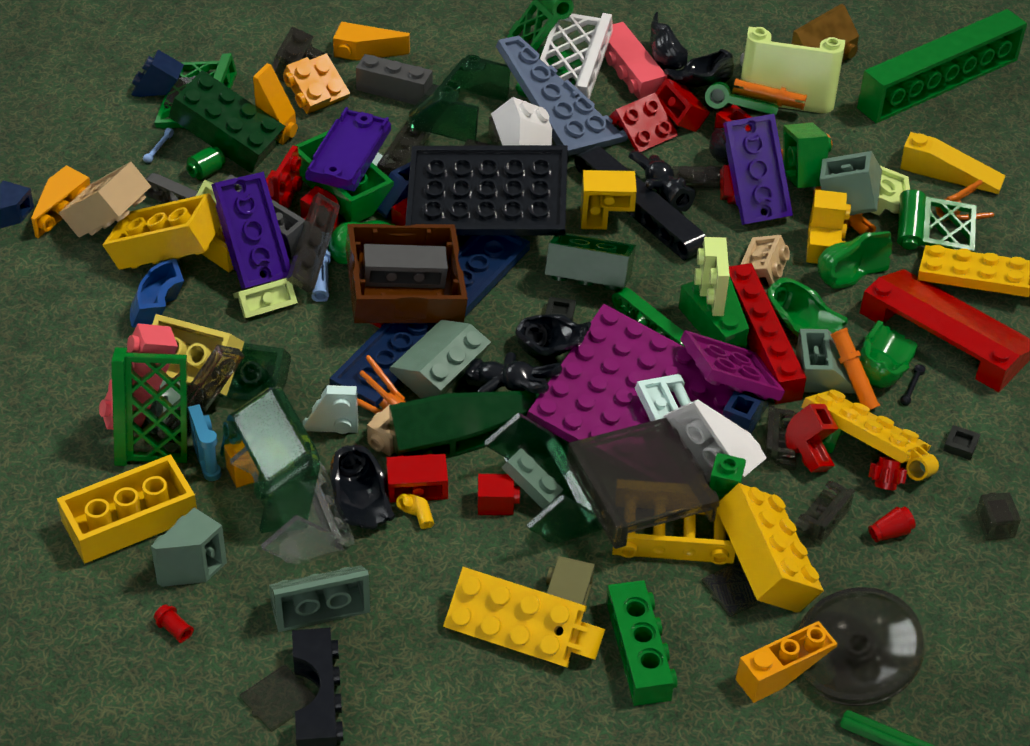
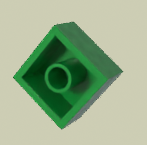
M813 122L783 125V164L785 174L797 188L821 186L822 159L828 158V152H831L830 137Z

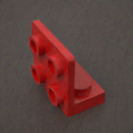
M656 93L620 107L609 116L613 120L612 125L614 127L618 125L619 128L625 130L635 151H646L678 135Z
M292 145L277 170H271L266 178L271 199L285 208L290 207L294 193L300 191L303 183V178L300 176L301 157L298 154V146Z

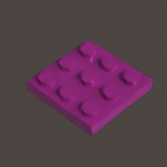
M684 331L680 340L687 349L686 352L692 356L696 362L695 365L701 369L705 375L704 378L709 383L717 386L722 383L740 393L745 391L752 392L763 400H768L769 398L781 400L785 392L756 352L690 331Z

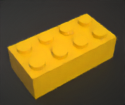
M210 193L130 211L124 219L116 224L103 243V247L119 270L130 267L134 269L149 263L157 264L172 258L180 259L191 254L200 255L209 248L210 242L219 232L221 226L215 207L216 203Z
M171 454L57 498L62 523L84 564L172 528L181 516H185L194 507L197 509L195 494Z
M738 483L715 505L757 601L799 613L824 591L819 582V574L812 567L807 556L808 551L800 542L796 533V526L789 519L785 510L786 505L779 496L760 491L756 487H749Z

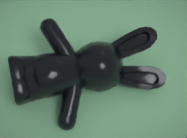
M631 151L628 157L645 170L646 188L658 190L661 197L676 210L682 212L689 210L694 201L696 190L687 186L684 178L674 177L672 167L661 160L658 155H651L648 159L639 151Z
M508 352L505 355L503 364L497 361L483 362L479 358L475 359L466 369L464 376L468 386L474 392H494L498 388L505 386L510 391H529L543 394L549 390V385L545 379L560 375L563 368L560 363L532 367L526 362L516 361V355L513 352Z

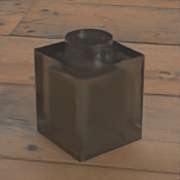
M1010 492L981 495L976 516L986 541L1015 538L1021 518Z

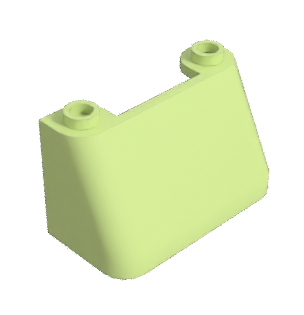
M749 27L740 80L777 89L784 87L786 91L806 94V102L795 100L805 103L804 110L802 111L816 113L831 112L834 109L845 40L829 37L821 41L820 48L772 42L771 33L765 28ZM782 105V107H781V108L801 110V109H798V108H794V107H790V106H785V105Z

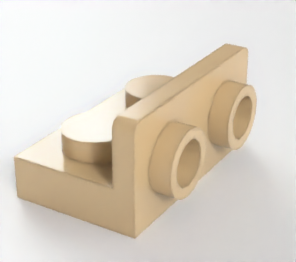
M782 235L753 237L741 264L752 263L758 277H766L770 287L776 280L782 277L785 264L790 258V250L785 245Z

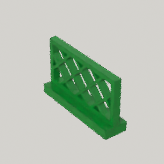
M222 54L220 61L181 62L184 66L178 80L164 97L154 122L155 127L184 128L172 119H165L169 116L172 107L169 101L172 96L173 102L174 97L177 96L176 93L179 94L184 89L177 90L181 84L190 83L202 70L205 72L215 70L209 75L231 89L237 75L232 54ZM183 71H192L186 75H183Z
M115 347L111 361L114 466H127L128 461L152 462L170 454L176 463H187V355L128 353L127 348ZM132 362L145 363L151 370L141 377L133 370ZM166 364H180V372L174 378L168 376L161 368ZM155 373L166 382L158 391L146 382ZM140 386L152 395L143 404L133 396V392ZM171 387L180 394V399L173 405L162 396ZM155 400L167 409L159 417L147 408ZM141 412L152 421L144 429L134 422V418ZM171 413L181 421V424L174 430H171L162 422ZM156 426L167 434L159 443L147 434ZM143 438L153 448L148 452H135L134 444ZM173 439L181 447V453H169L163 446Z

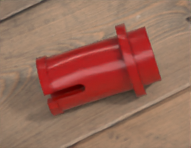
M162 605L154 614L156 625L159 628H165L179 643L186 641L194 632V628L177 614V609L174 606Z

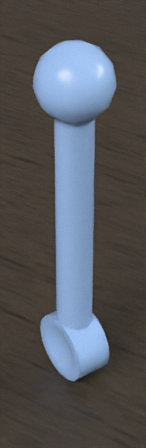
M167 128L164 136L149 154L143 156L145 163L153 161L155 153L168 138L170 139L173 136V129Z

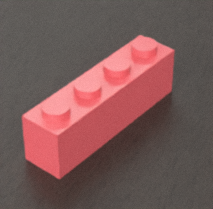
M624 22L613 24V32L604 55L608 65L616 70L619 79H623L630 93H634L638 100L655 93L667 78V75Z
M137 323L133 335H130L127 341L128 353L175 354L178 348L170 326ZM132 362L133 370L141 377L151 370L145 363ZM166 364L161 369L166 373L170 364ZM155 373L146 382L158 391L163 379ZM111 379L106 397L100 402L99 414L103 417L106 428L113 430ZM142 386L133 392V396L142 404L152 396ZM141 412L134 418V422L139 427H142L146 416Z

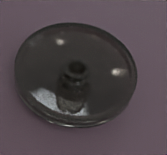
M856 587L828 595L807 612L798 628L800 630L820 621L838 643L836 648L802 673L806 682L815 692L827 700L838 704L868 706L886 701L899 694L913 681L923 662L925 652L924 636L916 614L902 599L884 590Z

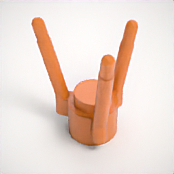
M978 180L944 200L961 202L962 198L976 191V187L980 186L983 182ZM935 207L936 213L940 218L945 215L940 207ZM962 211L954 213L960 221L969 219V214L960 215ZM993 212L976 213V219L994 217Z
M367 355L366 360L390 392L387 393L374 379L362 370L360 375L384 398L379 404L383 409L381 410L357 398L358 405L376 414L382 412L388 405L405 402V397L398 392L373 358Z

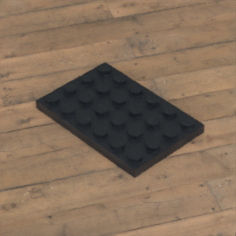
M568 145L412 146L405 226L415 224H455L457 235L566 236Z

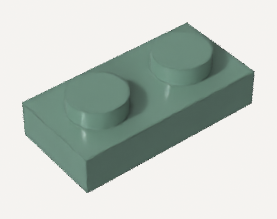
M522 448L501 467L543 509L564 490Z

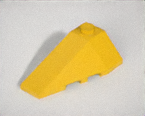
M910 132L904 145L900 168L902 170L967 187L978 180H982L983 183L976 187V189L999 194L1005 180L1004 174L934 137Z

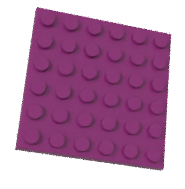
M603 304L592 319L590 330L584 337L582 344L571 349L561 364L563 368L562 373L550 379L548 382L549 390L538 396L529 409L526 419L642 483L690 486L699 471L698 467L673 431L656 434L635 390L637 381L679 374L685 382L684 388L691 402L700 400L721 415L735 390L722 383L719 386L709 383L704 378L705 375L701 369L695 365L696 362L692 356L686 352L687 349L684 346ZM670 391L678 408H680L681 406L674 392Z

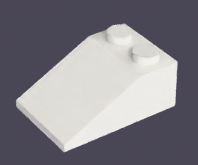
M512 97L491 113L502 145H552V127L549 122V114L543 107Z
M695 400L663 416L707 482L710 481L715 458L718 453L745 459L746 465L743 477L767 458L761 450L760 444L753 438L751 433L700 400Z

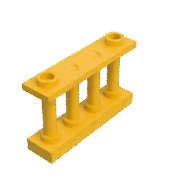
M617 481L615 508L624 509L623 533L614 532L612 555H621L626 558L636 556L703 561L722 565L726 563L734 564L736 552L731 541L726 540V530L715 507L719 500L707 498L709 487ZM636 510L654 511L653 535L635 533ZM666 512L684 513L683 537L665 536ZM696 514L714 516V539L696 538Z

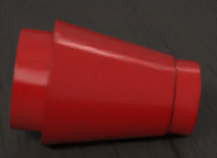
M895 507L873 523V525L869 526L868 531L877 543L910 534L911 530L916 527V523L907 507Z

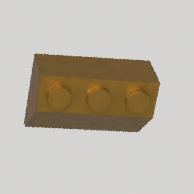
M840 4L794 30L792 44L820 48L821 41L829 37L845 40L843 62L856 55L859 34L845 5Z

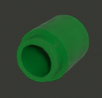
M207 147L187 159V172L191 177L202 180L222 168V165L225 164V156L218 147Z

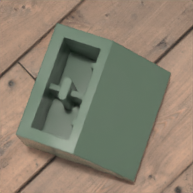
M872 151L822 159L820 173L821 190L847 193L846 204H851L850 215L875 212L878 208L882 169Z
M800 329L796 357L806 376L804 392L822 393L832 389L841 393H855L844 365L840 364L838 360L840 355L830 336L832 333L828 329Z
M195 507L185 516H181L172 528L164 535H160L151 545L157 584L161 587L207 582L227 563L222 525Z

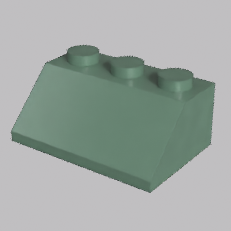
M440 320L389 368V371L421 399L445 394L464 375L466 369L475 359L482 358L491 341L469 323Z
M362 565L344 567L336 571L312 574L303 578L283 580L278 583L269 584L270 600L278 632L371 612L368 570Z

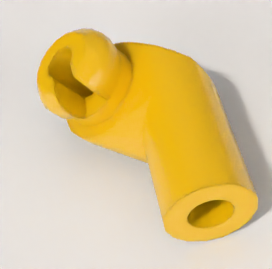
M401 494L396 500L397 507L405 513L417 516L421 529L434 526L435 523L431 510L425 498L413 494Z

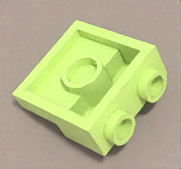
M880 166L882 175L877 211L871 213L880 216L884 209H887L892 213L899 214L900 193L910 190L909 177Z
M704 237L703 248H698L697 265H700V268H695L694 283L699 285L700 296H707V304L712 305V316H724L730 277L727 240L720 237Z

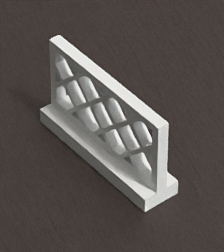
M602 13L601 18L571 14L568 18L563 19V21H569L573 25L565 29L561 28L559 25L561 20H558L549 32L540 57L547 66H550L547 59L556 55L560 61L552 64L555 69L565 66L568 70L567 73L559 77L564 81L573 77L576 81L575 87L589 99L613 32L612 14ZM594 25L595 29L585 33L582 27ZM577 30L581 36L571 40L567 34ZM563 37L566 43L556 47L553 41ZM586 41L589 46L579 51L575 45ZM571 48L575 54L564 58L561 52ZM580 59L583 64L572 69L569 63Z

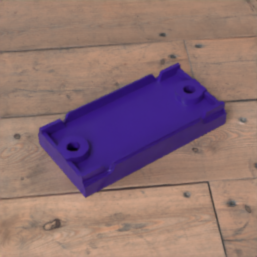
M346 107L340 118L335 120L313 155V160L305 172L306 180L355 192L391 131L389 117L381 118L369 113L348 110V107Z
M769 114L724 122L726 152L736 205L739 208L742 225L793 216L775 115ZM746 125L751 127L749 132L745 129ZM762 208L766 210L765 215L761 214Z
M264 171L211 184L216 199L215 207L233 269L237 272L241 289L293 276ZM235 185L240 187L239 192L235 190ZM260 271L265 273L264 278L260 276Z

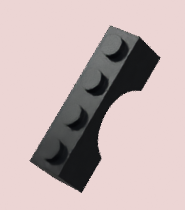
M331 627L292 630L294 673L311 680L319 689L317 696L310 704L295 711L296 745L337 746V742L344 741L342 721L336 722V714L342 713L341 693L334 694V686H340L339 666L333 667V660L339 659L338 640H331Z

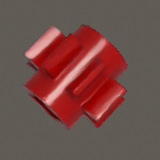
M881 456L877 464L871 463L868 477H872L875 480V487L896 490L899 483L905 484L907 470L901 467L899 461L891 457Z

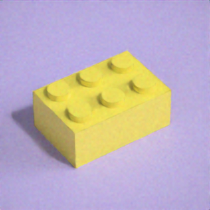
M156 314L152 325L170 326L178 345L175 354L187 355V385L227 396L244 341L230 333ZM170 364L166 374L174 378L180 372V364Z

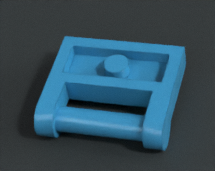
M200 404L190 406L188 411L193 447L203 476L208 481H216L221 477V467L217 464L215 450L217 434L212 429L209 415H203Z

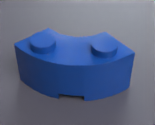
M177 259L167 260L155 265L140 282L130 308L132 328L136 327L137 323L152 325L156 314L163 315L166 303L177 299L184 283Z

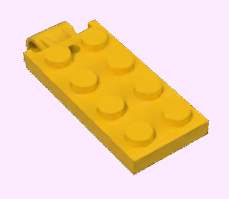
M925 245L918 280L1029 297L1030 260H1025L1021 257H1003L994 253H976L968 249H949L941 245Z
M831 389L805 397L801 408L804 409L809 404H825L839 429L900 463L907 462V474L912 480H923L936 474L938 471L939 462L937 458L928 453L931 445L918 439L919 435L917 433L894 426V421L872 414L867 406L845 399L846 396L837 390ZM920 462L925 466V472L921 469Z
M462 567L443 625L445 628L567 668L571 652L596 660L605 632L603 628L581 622L587 608L585 605L466 567ZM562 627L563 634L558 636L556 630Z

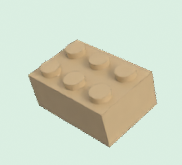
M129 162L91 183L62 209L59 214L78 237L87 233L92 236L102 227L106 229L115 221L119 222L130 213L128 208L132 205L134 207L146 198L144 193L151 185L135 165Z

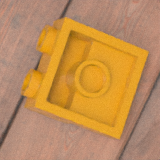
M327 53L311 60L306 57L288 64L283 73L285 84L291 87L298 106L303 108L306 114L350 96L348 88Z

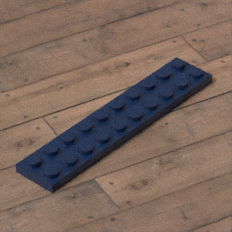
M472 235L459 248L458 261L463 271L468 298L465 317L530 250V241L519 236ZM384 323L329 378L330 385L357 386V398L378 408L384 398L360 375V371H365L387 393L390 390L366 360V356L370 355L391 383L397 388L402 381L389 371V368L437 323Z

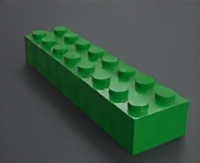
M1005 9L864 70L857 109L877 124L1017 61L1027 23L1009 9Z

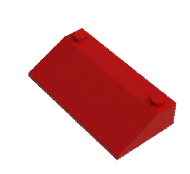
M905 269L879 277L864 291L860 314L874 322L880 320L884 325L897 313L980 360L975 379L997 392H1000L1030 361V338L926 281H919L918 276Z

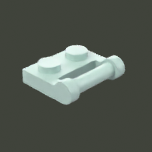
M679 374L637 381L635 386L638 397L656 434L673 431L663 417L665 414L678 408L670 391L674 392L681 407L691 403L684 388L685 382Z

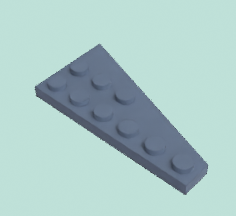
M520 36L498 40L496 48L530 103L543 107L548 112L549 122L552 127V138L557 145H568V156L582 153L595 146L603 148L627 141L628 136L624 130L619 131L612 125L613 120L607 115L603 117L594 108L595 104L568 79L564 81L557 75L558 70L552 65L547 66L539 59L540 54Z

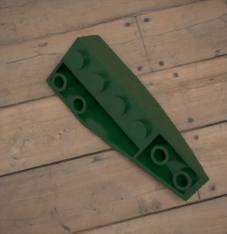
M529 391L445 393L389 405L390 434L393 435L394 455L397 457L446 454V458H451L510 438L535 425V423L526 419V416L540 394Z

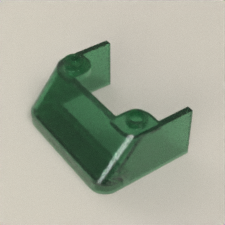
M467 55L439 77L412 108L408 117L409 126L417 130L475 144L479 107L459 102V93L464 91L507 102L511 70L506 64L482 59L477 55Z
M281 387L267 388L228 415L227 420L223 423L224 435L220 451L221 456L225 457L224 445L229 443L240 444L243 441L257 467L259 476L258 481L254 483V493L264 506L259 528L261 533L305 527L307 525L320 470L318 451Z
M518 412L484 441L486 447L502 455L506 462L522 448L564 489L545 509L539 506L542 512L526 524L529 530L541 535L548 543L552 541L559 544L599 532L611 523L609 515L574 452L557 435Z

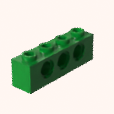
M644 580L608 585L606 605L633 706L671 701L673 688H677V675L674 668H669V647L666 642L662 643L661 640L662 624L660 617H655L653 612L655 610L653 593L647 591Z

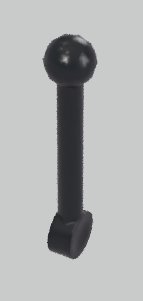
M918 364L914 367V377L906 394L900 398L901 404L907 406L911 403V395L920 375L925 373L926 368L923 365Z

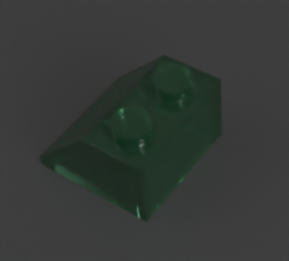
M244 343L227 396L221 394L218 396L221 398L275 405L287 383L291 355L284 348Z

